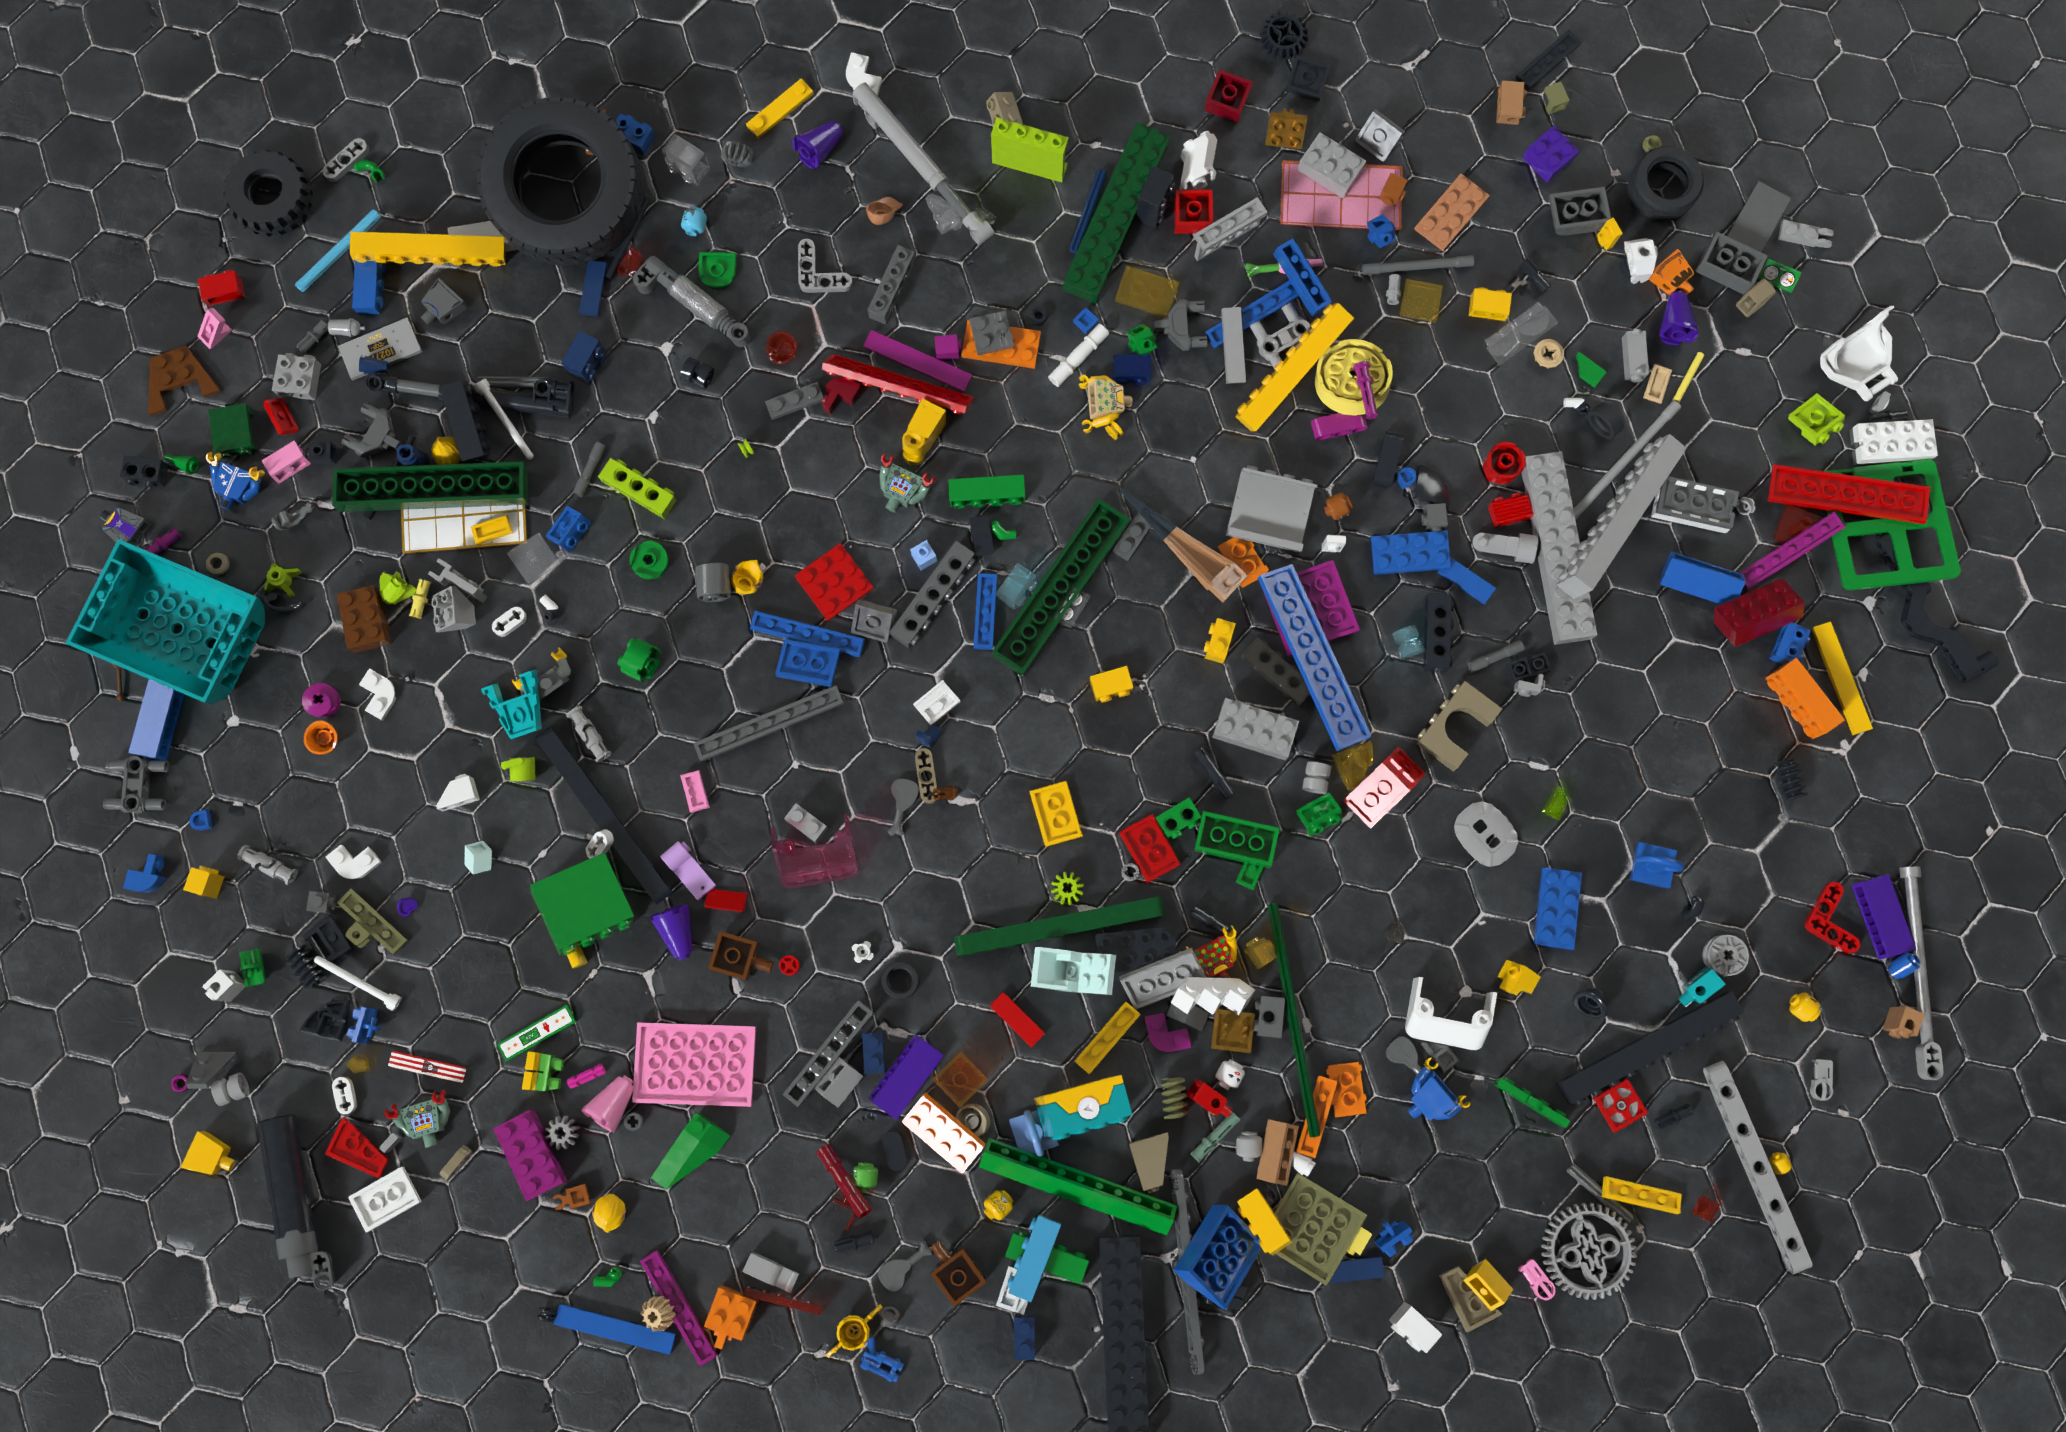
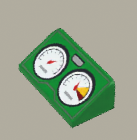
M1767 258L1757 279L1760 281L1766 279L1774 287L1792 293L1802 272Z

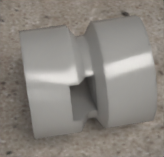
M1307 762L1305 771L1308 777L1304 778L1302 789L1312 793L1326 794L1329 784L1326 779L1329 778L1332 767L1323 763Z
M236 1073L228 1076V1080L222 1078L215 1081L211 1085V1092L216 1104L223 1106L232 1103L233 1099L240 1100L248 1097L249 1086L245 1076L242 1073Z

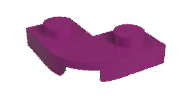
M1164 1013L1144 1017L1149 1040L1158 1050L1173 1052L1191 1048L1187 1028L1168 1032Z

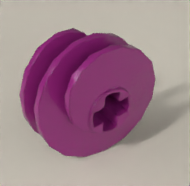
M325 683L311 685L302 696V705L305 711L319 718L335 715L341 703L337 690Z

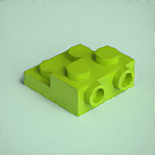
M1816 393L1789 414L1788 420L1802 430L1801 435L1816 446L1818 443L1824 444L1832 432L1838 433L1844 427L1845 415Z

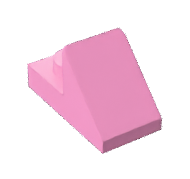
M210 308L206 311L197 337L211 349L231 332V328L214 308Z

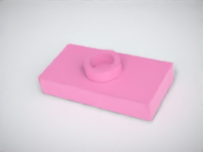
M700 770L680 775L690 812L693 813L710 808Z

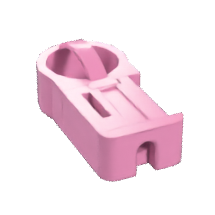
M1529 1259L1525 1265H1521L1518 1268V1271L1522 1272L1530 1282V1287L1538 1298L1549 1300L1555 1295L1554 1284L1547 1278L1534 1260ZM1543 1282H1547L1550 1285L1551 1292L1548 1290V1288L1544 1285ZM1539 1285L1542 1287V1289L1548 1296L1543 1297L1539 1295Z

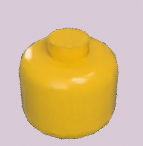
M1773 1153L1768 1160L1773 1172L1777 1175L1785 1174L1792 1168V1164L1785 1153Z

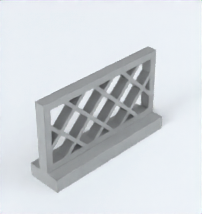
M1258 197L1194 234V238L1197 241L1194 257L1197 261L1260 224L1261 218L1265 217L1268 212Z

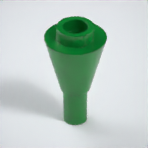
M170 454L164 456L165 461L173 463L189 475L194 474L199 468L196 457H176Z

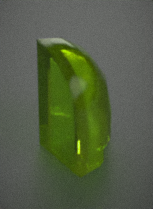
M1556 785L1542 812L1558 821L1563 815L1567 804L1566 795L1561 787Z

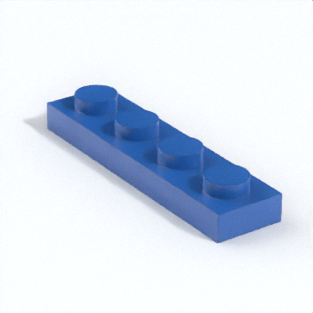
M978 573L974 649L993 650L997 574Z

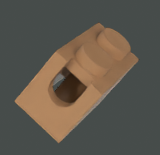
M1501 82L1498 88L1496 123L1518 125L1519 119L1524 118L1526 110L1523 107V101L1526 99L1524 82Z
M1907 1006L1890 1007L1883 1030L1889 1031L1888 1035L1901 1039V1037L1918 1036L1925 1014Z

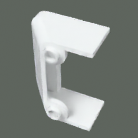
M1413 978L1405 1025L1407 1035L1419 1040L1469 1050L1480 1049L1493 1022L1497 993H1486L1484 1010L1475 1012L1472 1016L1471 1024L1433 1016L1434 1006L1432 1002L1420 997L1423 978Z

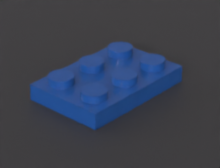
M784 639L775 675L780 678L832 687L841 651L836 648Z

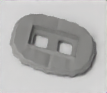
M1484 801L1472 803L1457 816L1454 824L1455 834L1467 852L1479 863L1489 867L1497 866L1515 853L1518 845L1517 832L1513 829L1507 817L1492 804ZM1479 819L1483 820L1487 825V828L1480 834L1473 828V824ZM1492 834L1496 835L1500 840V843L1494 848H1490L1486 843V839Z

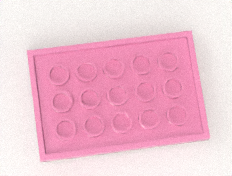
M637 1023L632 1103L752 1107L756 1027Z

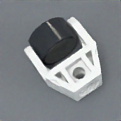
M1647 238L1625 241L1626 255L1620 263L1621 273L1630 279L1633 284H1636L1638 281L1643 283L1653 274L1658 255L1657 247L1654 246L1653 240Z

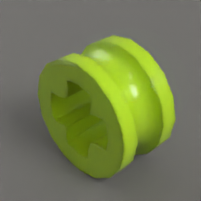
M746 439L742 444L738 443L745 458H748L749 454H754Z

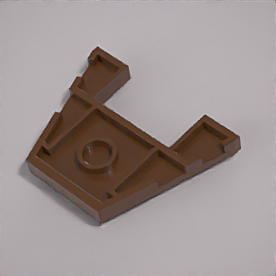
M187 346L150 358L148 414L150 416L168 411L163 393L197 381L205 398L221 393V389L215 384L211 376L205 371Z

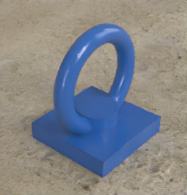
M1637 842L1630 880L1670 889L1673 872L1683 871L1685 866L1682 862L1676 860L1677 850Z

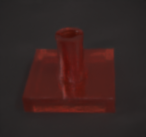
M1787 504L1784 507L1773 540L1785 544L1821 521L1823 517Z

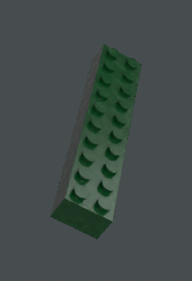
M1136 123L1063 281L1064 291L1097 304L1136 219L1140 193L1152 167H1160L1170 144V135L1141 123Z
M522 461L333 469L332 506L339 512L528 505L529 468Z
M1101 499L1096 501L993 649V658L1024 678L1062 623L1070 608L1073 607L1079 595L1082 594L1129 526L1130 518ZM1072 592H1075L1068 602V596Z

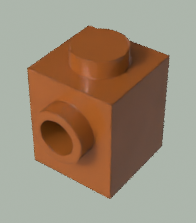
M1390 173L1379 199L1383 203L1396 206L1398 200L1402 202L1406 194L1404 188L1407 180Z

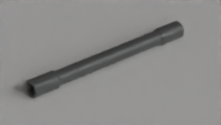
M1474 256L1362 264V274L1373 275L1398 271L1474 266Z

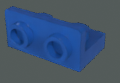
M567 506L548 531L546 537L570 553L591 525V522L581 513Z

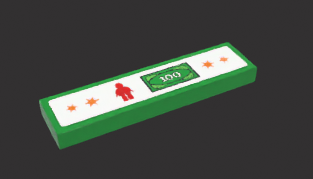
M565 1005L498 1043L497 1046L505 1061L508 1062L577 1021L569 1006Z

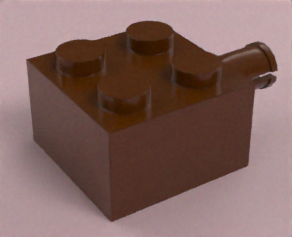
M719 931L708 969L749 981L751 971L754 968L770 973L774 961L757 957L760 943Z
M941 1240L930 1247L940 1260V1265L932 1270L930 1274L953 1307L987 1282V1279L964 1247L955 1254H950Z

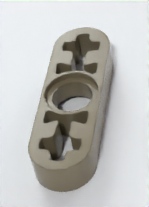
M921 748L915 753L920 795L924 803L933 804L937 800L933 796L931 800L924 797V794H927V788H922V785H930L934 783V786H930L931 793H933L934 788H937L933 756L930 750ZM925 752L927 756L929 755V758H926L927 766L931 764V767L919 769V766H923V762L918 757L922 755L921 753ZM924 771H930L932 778L929 781H923L921 774Z

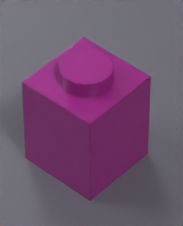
M957 334L934 337L936 358L938 360L959 359L958 352H962L961 341H957Z

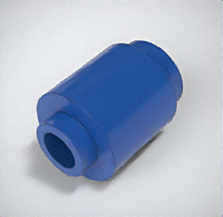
M1906 952L1892 961L1891 965L1888 966V970L1894 978L1903 979L1920 968V960L1914 953Z

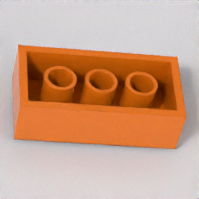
M1797 658L1782 665L1766 677L1768 686L1773 691H1776L1781 703L1790 709L1792 717L1800 722L1805 734L1812 739L1828 733L1845 721Z

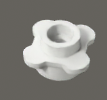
M865 941L863 944H854L852 946V950L855 953L854 960L857 963L873 958L870 942Z

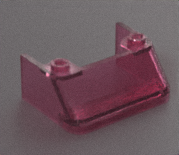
M848 814L844 815L846 829L839 830L834 834V843L796 849L795 843L791 840L778 841L775 827H771L772 850L783 887L788 889L850 879L858 874V863Z

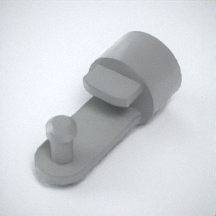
M1478 533L1474 536L1472 544L1480 552L1514 556V561L1533 564L1537 555L1539 538L1536 535L1519 533L1518 537Z

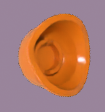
M326 721L313 722L304 733V744L314 754L329 753L337 745L338 734L335 728Z

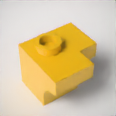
M1509 960L1505 961L1497 976L1503 980L1499 988L1514 995H1518L1521 991L1532 994L1540 979V976L1528 967Z

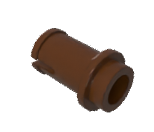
M952 785L946 788H934L933 793L939 794L933 795V798L935 800L948 799L952 801L957 798L958 789Z

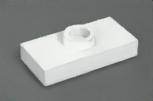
M1327 535L1322 543L1321 551L1341 552L1346 544V536Z

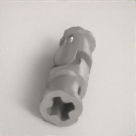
M577 706L570 710L566 716L571 718L576 726L575 730L585 742L587 748L591 749L595 755L596 762H602L610 757L612 753L602 743L603 739L597 733L590 719H587L583 714V708Z
M248 845L242 846L237 854V860L251 864L252 868L260 870L272 878L277 877L285 881L286 885H291L297 877L298 870H291L284 866L282 862L268 857L262 852L250 849Z

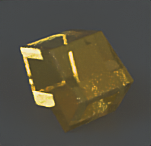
M353 1056L346 1064L353 1073L370 1071L369 1060L366 1058L361 1059L359 1056Z

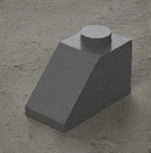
M1170 1003L1166 1013V1017L1199 1031L1203 1030L1209 1015L1208 1012L1196 1006L1186 1014L1172 1003Z

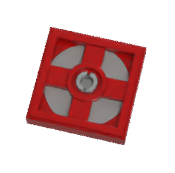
M1628 1078L1592 1097L1613 1133L1648 1114Z

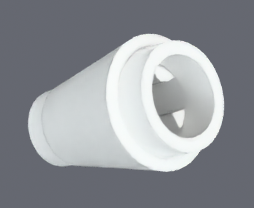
M1294 1151L1291 1166L1302 1176L1304 1174L1308 1177L1316 1163L1312 1161V1158Z

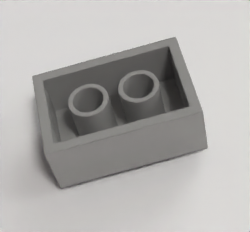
M1319 132L1300 160L1297 170L1344 199L1362 173L1366 160Z

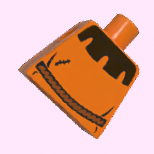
M1678 249L1654 268L1653 274L1649 278L1651 282L1668 295L1678 289L1687 295L1694 290L1688 282L1694 275V271Z

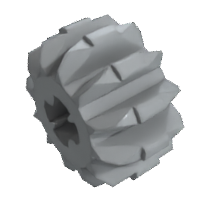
M560 1116L555 1117L556 1123L552 1120L549 1121V1125L552 1128H545L546 1132H550V1135L545 1136V1139H552L549 1145L553 1146L556 1144L557 1150H560L562 1146L564 1149H568L569 1144L574 1145L576 1143L573 1138L579 1137V1134L574 1133V1130H578L579 1126L572 1127L575 1120L571 1119L568 1122V1116H564L562 1119ZM563 1129V1131L566 1132V1135L561 1136V1134L558 1133V1131Z

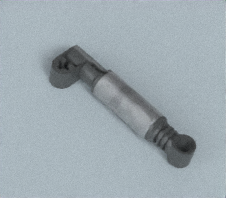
M655 255L649 257L634 274L633 281L640 293L649 294L659 284H662L667 288L668 293L711 328L720 330L736 346L744 347L749 344L750 334L744 324L737 322L722 305L682 274L678 275ZM738 333H744L742 337H736Z

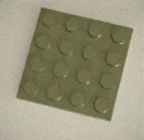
M1297 1173L1275 1211L1276 1217L1289 1235L1292 1243L1276 1254L1328 1286L1368 1215Z

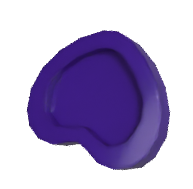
M409 897L402 898L397 903V911L402 917L409 916L411 911L416 910L418 907L417 901Z

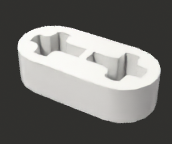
M513 607L493 622L492 630L498 636L505 637L526 621L527 615L520 607ZM515 612H517L518 614H520V615H519V616H520V619H519V620H517L516 618L513 619V618L515 617V615H514ZM499 624L505 625L504 631L498 630Z
M601 830L593 836L586 847V855L589 859L604 852L605 854L607 853L614 841L613 835L609 830Z
M338 1077L332 1084L336 1108L341 1114H351L357 1108L352 1080L348 1077ZM341 1081L347 1084L344 1087V1092L343 1089L338 1088V1085H341ZM345 1097L346 1101L351 1103V1106L348 1107V1111L347 1108H343V1104H345Z

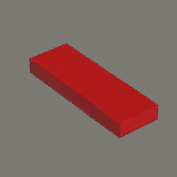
M1004 992L990 1005L1030 1047L1045 1034Z

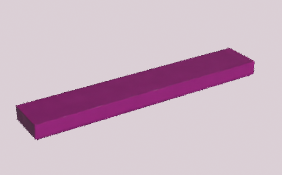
M873 330L870 331L863 345L864 349L965 393L972 378L970 373Z
M1833 512L1740 572L1746 580L1745 589L1749 590L1844 529L1845 525L1838 515Z
M659 1250L640 1260L659 1296H663L665 1300L670 1299V1306H674L672 1311L676 1315L673 1320L699 1366L701 1367L718 1356L716 1349Z

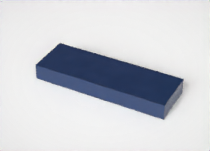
M589 261L587 264L579 309L580 315L599 317L608 266L606 262Z
M1382 1257L1343 1260L1330 1283L1383 1278Z

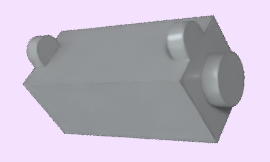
M1635 329L1627 331L1622 337L1625 380L1641 382L1649 374L1646 331Z

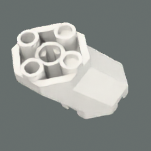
M1205 131L1198 138L1190 139L1183 144L1184 149L1181 152V158L1184 162L1180 190H1202L1208 186L1206 182L1209 179L1211 182L1215 179L1216 171L1213 168L1217 138L1214 134H1210L1209 131Z

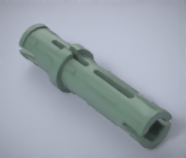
M1231 1112L1228 1118H1225L1206 1138L1202 1139V1142L1190 1155L1199 1163L1211 1150L1215 1149L1217 1143L1241 1120Z

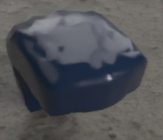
M932 725L924 733L919 730L916 733L917 741L926 747L932 748L941 734V729Z

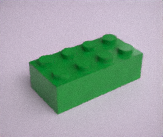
M1203 811L1194 851L1271 868L1280 828Z

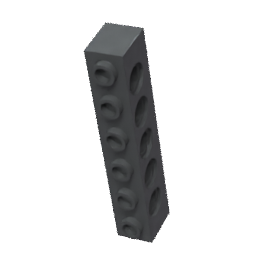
M955 541L890 630V635L908 648L911 645L915 646L920 640L919 634L922 630L926 631L932 622L930 619L934 614L938 615L941 611L943 601L945 599L949 600L954 592L952 590L956 584L959 585L963 581L965 571L967 569L970 570L975 564V553ZM954 562L961 563L959 569H953L951 565ZM943 577L950 578L948 584H942L940 580ZM932 592L939 593V597L935 600L930 599L929 595ZM921 607H926L928 609V612L925 615H921L918 613V610ZM914 622L917 624V627L914 630H909L907 625Z
M858 1000L782 1095L797 1107H801L816 1085L875 1013Z

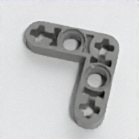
M807 238L799 242L798 282L803 292H846L852 288V278L847 273H816V249L814 242ZM806 245H809V247H810V248L808 249V254H809V256H806V253H805V250H804V248L806 247ZM804 262H811L812 267L805 270L802 268ZM805 275H809L810 283L808 287L804 284L806 282ZM823 279L831 281L828 287H823L820 283ZM843 279L847 281L845 286H842V283H840Z

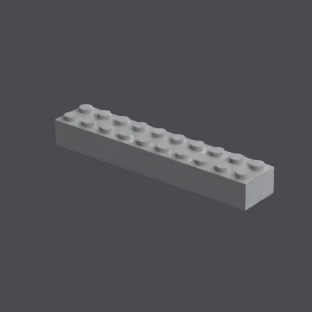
M1668 434L1663 438L1659 437L1653 444L1649 443L1644 448L1643 452L1645 453L1634 463L1635 468L1626 475V481L1616 490L1615 493L1617 495L1615 498H1612L1607 503V510L1597 518V525L1589 530L1587 540H1584L1579 545L1577 555L1575 554L1569 560V567L1564 569L1559 575L1560 580L1557 586L1573 599L1595 588L1686 450V447L1672 435Z
M1560 451L1526 456L1525 467L1521 473L1525 494H1528L1534 513L1530 519L1533 535L1539 538L1537 557L1554 645L1591 640L1597 636V630L1589 592L1573 599L1557 586L1560 580L1559 575L1564 569L1569 567L1570 564L1568 562L1575 554L1577 555L1580 545L1563 453Z

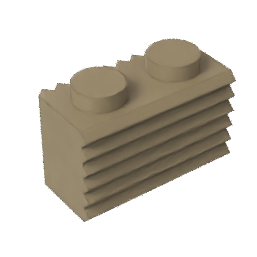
M1762 279L1744 294L1736 303V306L1746 317H1750L1775 294L1776 290L1772 283Z

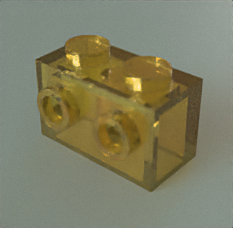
M1256 937L1246 944L1248 948L1244 952L1256 970L1277 958L1273 951L1275 947L1269 939L1266 940L1263 937L1259 940Z

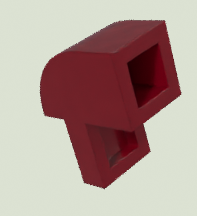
M844 377L830 380L825 386L829 394H826L822 400L823 409L831 415L840 399L853 406L862 392L861 384L846 380Z

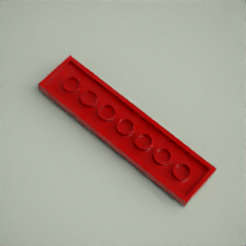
M836 354L829 356L823 362L821 369L827 371L826 373L829 375H841L849 381H861L865 386L872 387L874 385L880 387V390L885 392H896L901 397L916 398L918 402H921L923 398L941 408L952 409L951 411L956 414L966 413L974 399L973 396Z
M1773 464L1768 502L1925 525L1927 522L1930 487Z

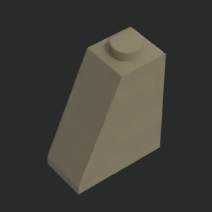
M1168 1132L1129 1143L1142 1190H1147L1148 1193L1158 1191L1159 1186L1163 1185L1169 1138Z

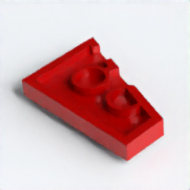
M342 1117L325 1155L372 1176L381 1178L389 1158L346 1117Z

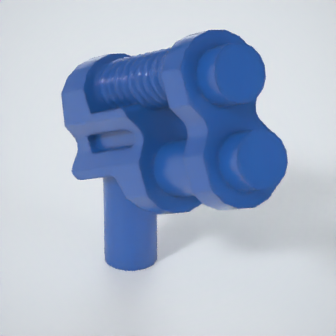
M869 1338L867 1341V1351L862 1355L860 1367L880 1375L889 1382H896L899 1374L895 1372L896 1370L901 1371L904 1363L900 1362L901 1359L899 1358L895 1360L885 1355L886 1352L884 1351L880 1353L875 1351V1338ZM881 1363L891 1366V1371L880 1368Z

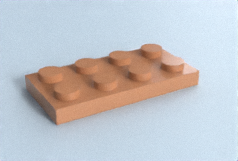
M1460 174L1415 226V230L1440 250L1444 251L1490 195L1463 174Z

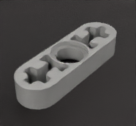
M354 139L323 167L324 176L330 182H337L353 168L354 163H358L367 156L369 146L363 139ZM357 146H360L363 149L360 151L359 149H357ZM345 156L351 158L348 164L341 163ZM331 170L335 171L334 175L330 174Z

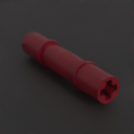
M830 1144L819 1148L816 1154L826 1167V1171L830 1172L837 1186L847 1198V1203L850 1204L859 1219L868 1215L872 1208L863 1196L862 1191L858 1190L853 1179L841 1164L842 1160L838 1158Z

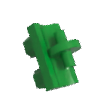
M261 948L239 952L240 970L243 974L244 986L250 987L266 983Z

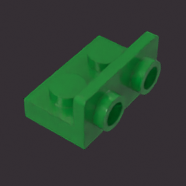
M1330 793L1296 810V814L1306 827L1309 836L1321 833L1325 828L1337 824L1343 818L1341 808Z

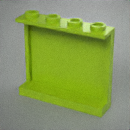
M996 117L991 133L992 163L1063 182L1067 169L1065 148L1069 137Z

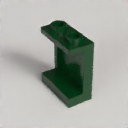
M243 403L208 410L213 452L215 454L220 453L222 459H230L234 455L247 456L252 454L251 452L257 451L252 438L250 416H253V410L250 406Z

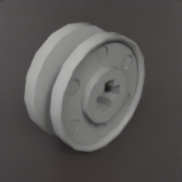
M1714 936L1707 941L1703 948L1704 964L1706 967L1713 969L1717 975H1737L1748 964V948L1736 936Z

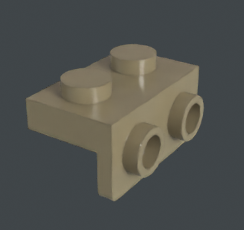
M994 92L986 101L993 126L996 117L1023 125L1013 92Z

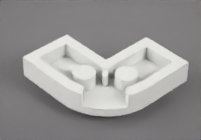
M851 52L846 68L848 83L855 90L861 83L866 82L878 96L882 78L866 74L869 63L868 56Z
M369 669L359 684L375 694L365 711L384 721L395 703V689L390 680Z
M340 845L326 856V859L341 876L348 879L362 878L382 863L370 847H367L353 858L347 849Z

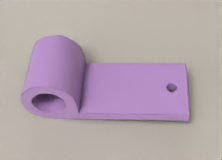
M677 841L660 857L699 901L716 885L690 855L689 851L691 849L684 841L682 843Z

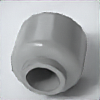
M1242 1132L1236 1139V1154L1243 1157V1161H1255V1158L1260 1157L1262 1154V1138L1257 1135V1132Z

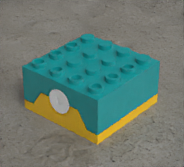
M1122 1075L1108 1077L1034 1098L1044 1137H1050V1140H1060L1070 1137V1134H1081L1088 1132L1089 1129L1109 1126V1123L1114 1124L1127 1121V1116L1132 1115Z

